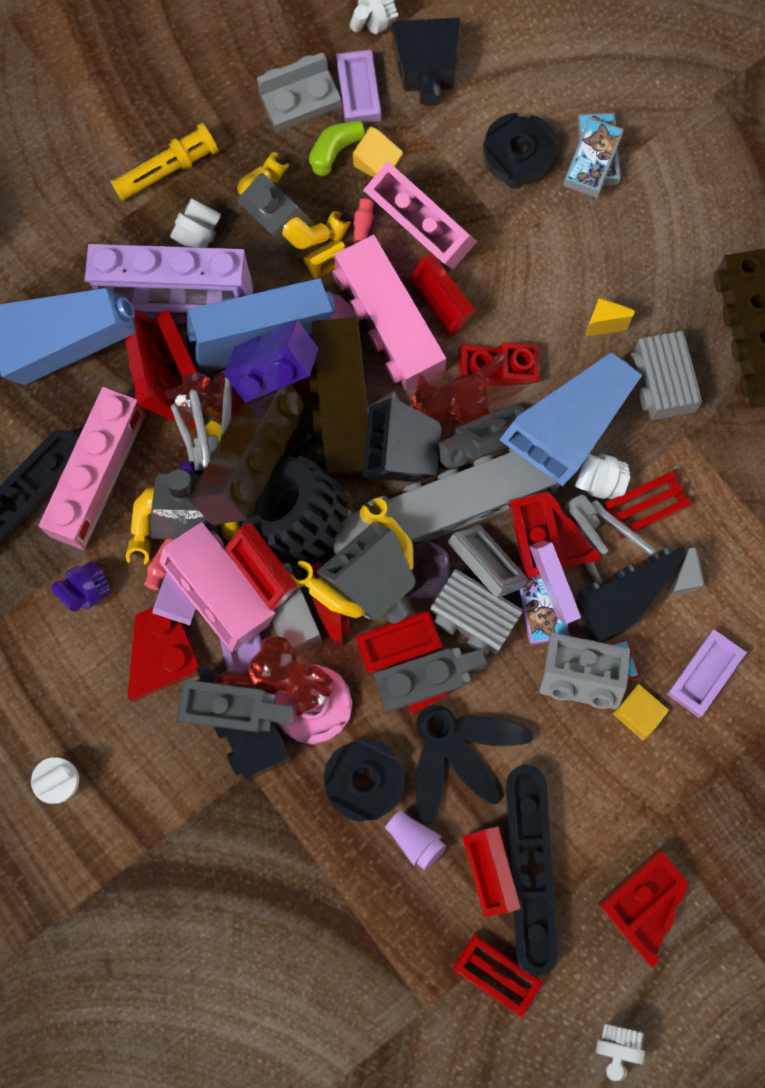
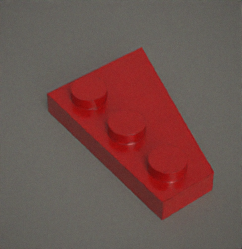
M134 309L135 316L132 319L136 333L124 338L126 342L136 400L143 408L176 422L171 405L175 403V399L179 394H181L180 396L188 395L189 391L184 381L178 380L172 372L170 364L174 361V358L158 322ZM184 401L179 406L182 410L181 414L188 429L193 430L196 428L193 412L189 410L186 401Z

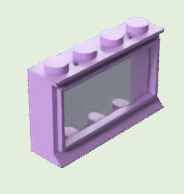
M88 244L85 282H89L93 290L107 288L126 297L134 309L156 320V314L169 309L174 323L187 324V309L253 294L254 287L244 249Z

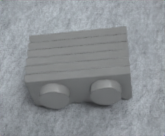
M680 330L669 334L665 333L639 339L634 353L630 355L631 367L642 374L641 383L643 388L639 390L642 409L649 411L651 420L696 412L702 403L684 331Z
M455 569L433 603L430 614L435 617L433 622L441 630L451 635L457 630L469 638L467 644L474 650L482 649L484 655L487 656L489 651L495 655L499 653L524 610L503 597L496 598L488 588Z

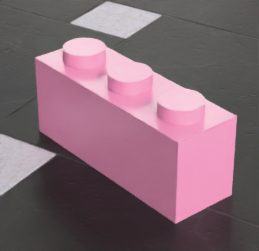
M388 161L363 190L452 270L477 243L469 233Z
M201 522L165 545L159 562L232 653L268 628L275 612L267 607L235 562L226 553L224 543L219 535L212 530L209 531Z

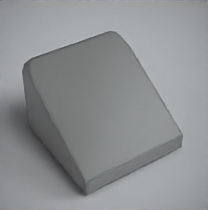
M689 548L686 552L687 554L680 562L668 598L696 594L703 587L704 579L698 552L695 548Z

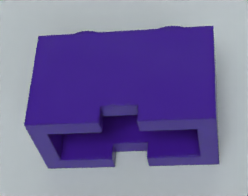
M296 319L272 330L270 335L262 339L258 336L234 347L224 375L247 403L309 377L319 348L299 320Z

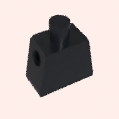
M460 17L392 21V48L403 89L407 92L419 91V100L422 105L434 106L441 102V90H449L454 87L459 48Z
M394 398L369 406L363 478L416 482L435 476L438 468L447 469L439 460L441 435L439 421Z

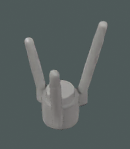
M225 378L221 439L231 423L233 386L227 378ZM191 390L189 395L198 435L194 442L179 406L174 403L171 405V410L186 445L189 461H194L195 471L206 468L219 443L217 435L207 436L197 391Z
M580 495L562 508L565 515L571 518L580 529L579 532L583 536L587 535L602 554H607L608 549L595 531L600 524V520L597 517H601L649 555L656 552L645 540L608 513L598 500L590 503L585 495ZM594 562L586 563L585 566L593 581H600L602 585V580Z

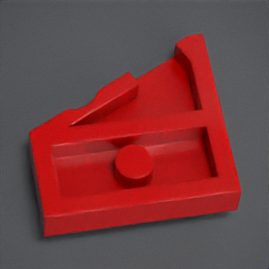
M549 491L508 500L522 567L527 578L540 575L529 546L543 540L553 544L562 569L601 560L597 550L591 547L579 532L580 529L571 518L565 515L561 510V506Z
M154 607L135 614L128 685V698L131 702L140 700L198 675L196 668L200 664L183 623L153 614Z
M657 849L602 898L597 905L645 963L653 968L659 960L657 953L665 932H670L674 922L675 908L682 902L689 883L667 856Z

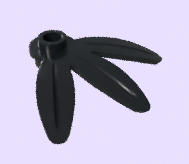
M434 704L425 707L419 713L416 720L417 733L425 741L420 754L415 779L416 803L421 821L424 824H431L437 815L444 787L445 757L458 777L476 795L493 805L500 802V794L492 775L479 756L465 743V740L490 746H514L532 742L534 738L533 732L506 719L488 716H467L455 719L453 713L442 705ZM434 717H439L442 721V726L437 731L429 729V721Z

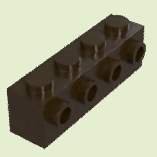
M764 248L724 255L718 269L714 272L716 291L718 293L722 292L725 303L722 310L723 320L726 327H731L734 339L731 343L732 356L735 362L740 363L742 371L740 377L741 391L745 398H749L751 409L765 407Z
M358 317L312 321L313 333H309V336L319 349L315 358L316 371H311L309 381L311 394H319L320 408L312 409L314 432L322 431L324 445L316 447L318 467L322 470L326 469V473L333 479L363 476L368 413Z
M291 384L247 403L243 400L188 498L212 525L247 520L253 513L255 503L263 488L270 481V475L278 459L284 454L285 446L292 432L299 425V419L307 406V403Z

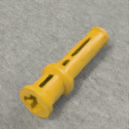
M203 123L198 124L197 130L180 140L176 138L171 140V143L168 144L170 148L143 162L119 178L110 181L121 201L124 202L125 199L156 183L179 168L189 170L192 168L193 162L209 153L213 155L218 153V148ZM201 142L200 145L188 151L189 148ZM173 157H175L174 160H172L171 162L167 163L168 160H170V159H172ZM160 166L159 169L153 171L152 173H150V174H148L147 176L141 178L140 180H138V181H136V182H133L135 179L141 177L142 175L148 173L149 171L153 170L154 168Z

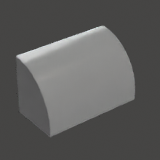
M290 563L284 564L283 566L288 573L295 577ZM297 587L281 607L273 610L275 615L271 621L286 657L322 643L321 636L300 587Z

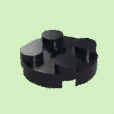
M509 113L501 116L490 125L483 143V157L487 169L494 177L505 182L508 187L513 189L537 182L549 172L554 162L555 135L543 119L534 115H530V118L525 116L518 117L519 113ZM516 143L519 147L525 144L527 146L525 154H514L512 152V144Z
M364 739L345 744L332 754L324 770L325 792L330 803L341 815L354 821L362 822L380 819L395 808L404 790L403 768L398 758L390 748L378 741ZM368 769L373 772L371 779L376 782L375 786L372 789L366 787L363 792L356 790L357 782L353 780V776L356 772L363 774Z

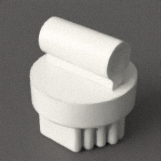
M358 0L359 6L356 7L353 13L350 28L354 32H360L364 25H367L374 34L386 30L387 26L392 24V21H395L398 16L397 9L394 8V0Z
M191 198L184 214L179 212L174 222L176 225L171 233V238L186 247L207 248L209 242L213 241L217 233L213 229L221 214Z
M589 454L582 464L575 487L588 491L591 496L601 499H613L625 494L631 478L628 464L618 461L615 457L601 454L596 457Z
M58 757L45 759L36 766L32 773V790L43 802L51 804L66 802L77 792L79 773L76 767L68 760Z
M609 1024L604 1025L602 1040L597 1041L595 1053L613 1057V1062L606 1069L609 1079L622 1081L626 1078L627 1069L624 1066L625 1061L643 1065L645 1051H641L644 1037L642 1032Z

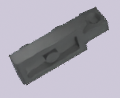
M514 403L457 427L454 436L439 442L440 463L449 469L464 465L468 458L477 459L478 456L491 454L495 450L506 446L499 439L516 417L526 410Z
M459 647L451 650L448 648L374 673L373 676L385 711L390 713L461 689L462 685L471 682L468 673L486 668L487 661L482 649L462 655Z
M183 680L176 721L256 733L260 731L270 732L271 723L293 725L295 709L292 706L274 704L275 695L267 694L264 690Z

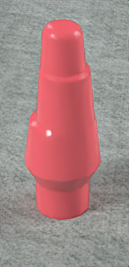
M360 199L359 208L354 214L353 245L368 238L374 221V201Z
M165 539L148 566V576L144 583L148 588L159 590L166 574V570L159 562L162 550L165 545L174 539Z

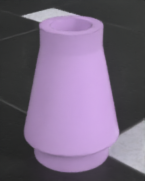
M402 810L396 813L385 827L413 866L419 865L424 871L428 870L446 849V845L441 841V835L408 817Z

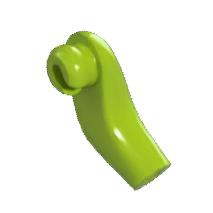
M361 120L332 125L321 133L309 155V163L316 175H328L332 171V164L338 153L343 148L362 140L365 134Z

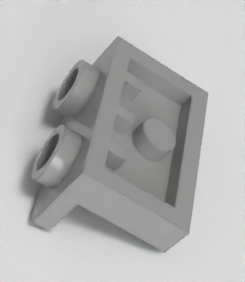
M324 53L305 56L296 63L280 69H271L257 78L260 98L276 133L342 107L341 98L328 72L327 59Z
M551 633L539 693L551 696L557 700H572L591 704L599 709H618L627 688L630 649Z

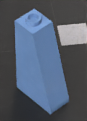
M321 278L187 309V346L198 376H205L226 368L234 347L258 336L262 339L270 335L272 330L296 319L299 320L308 334L313 333L312 321L331 319V315L335 313V302L330 291L325 292Z
M103 288L0 304L1 377L26 385L135 334L136 330L132 319L135 314L131 303L126 297Z
M611 352L517 416L499 440L563 487L578 471L642 374Z

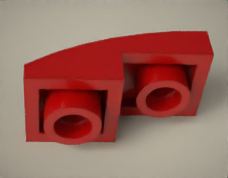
M502 342L499 347L461 345L458 349V385L513 386L534 384L540 381L538 345Z
M309 563L313 570V576L316 579L320 578L321 576L317 571L323 566V563ZM312 596L318 616L329 638L336 647L344 646L343 635H350V617L331 611Z

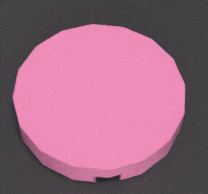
M314 664L297 667L285 675L279 683L274 704L292 706L295 709L293 725L279 724L285 734L300 743L312 745L328 742L342 733L350 720L353 705L350 689L341 675L332 669ZM319 695L323 697L325 695V701L322 705H319L318 702ZM316 698V701L312 704V699Z

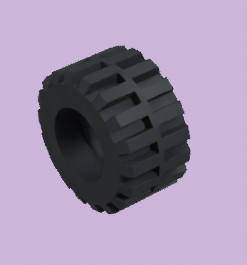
M293 456L286 457L283 462L277 461L270 475V481L263 488L255 503L253 513L247 520H244L242 526L251 522L282 563L289 562L290 565L296 566L299 561L310 563L312 557L319 558L324 554V550L328 546L331 548L336 542L334 539L337 534L342 533L345 527L342 523L347 519L349 512L345 508L349 504L348 497L344 494L345 490L311 460L309 461L301 456L297 459Z

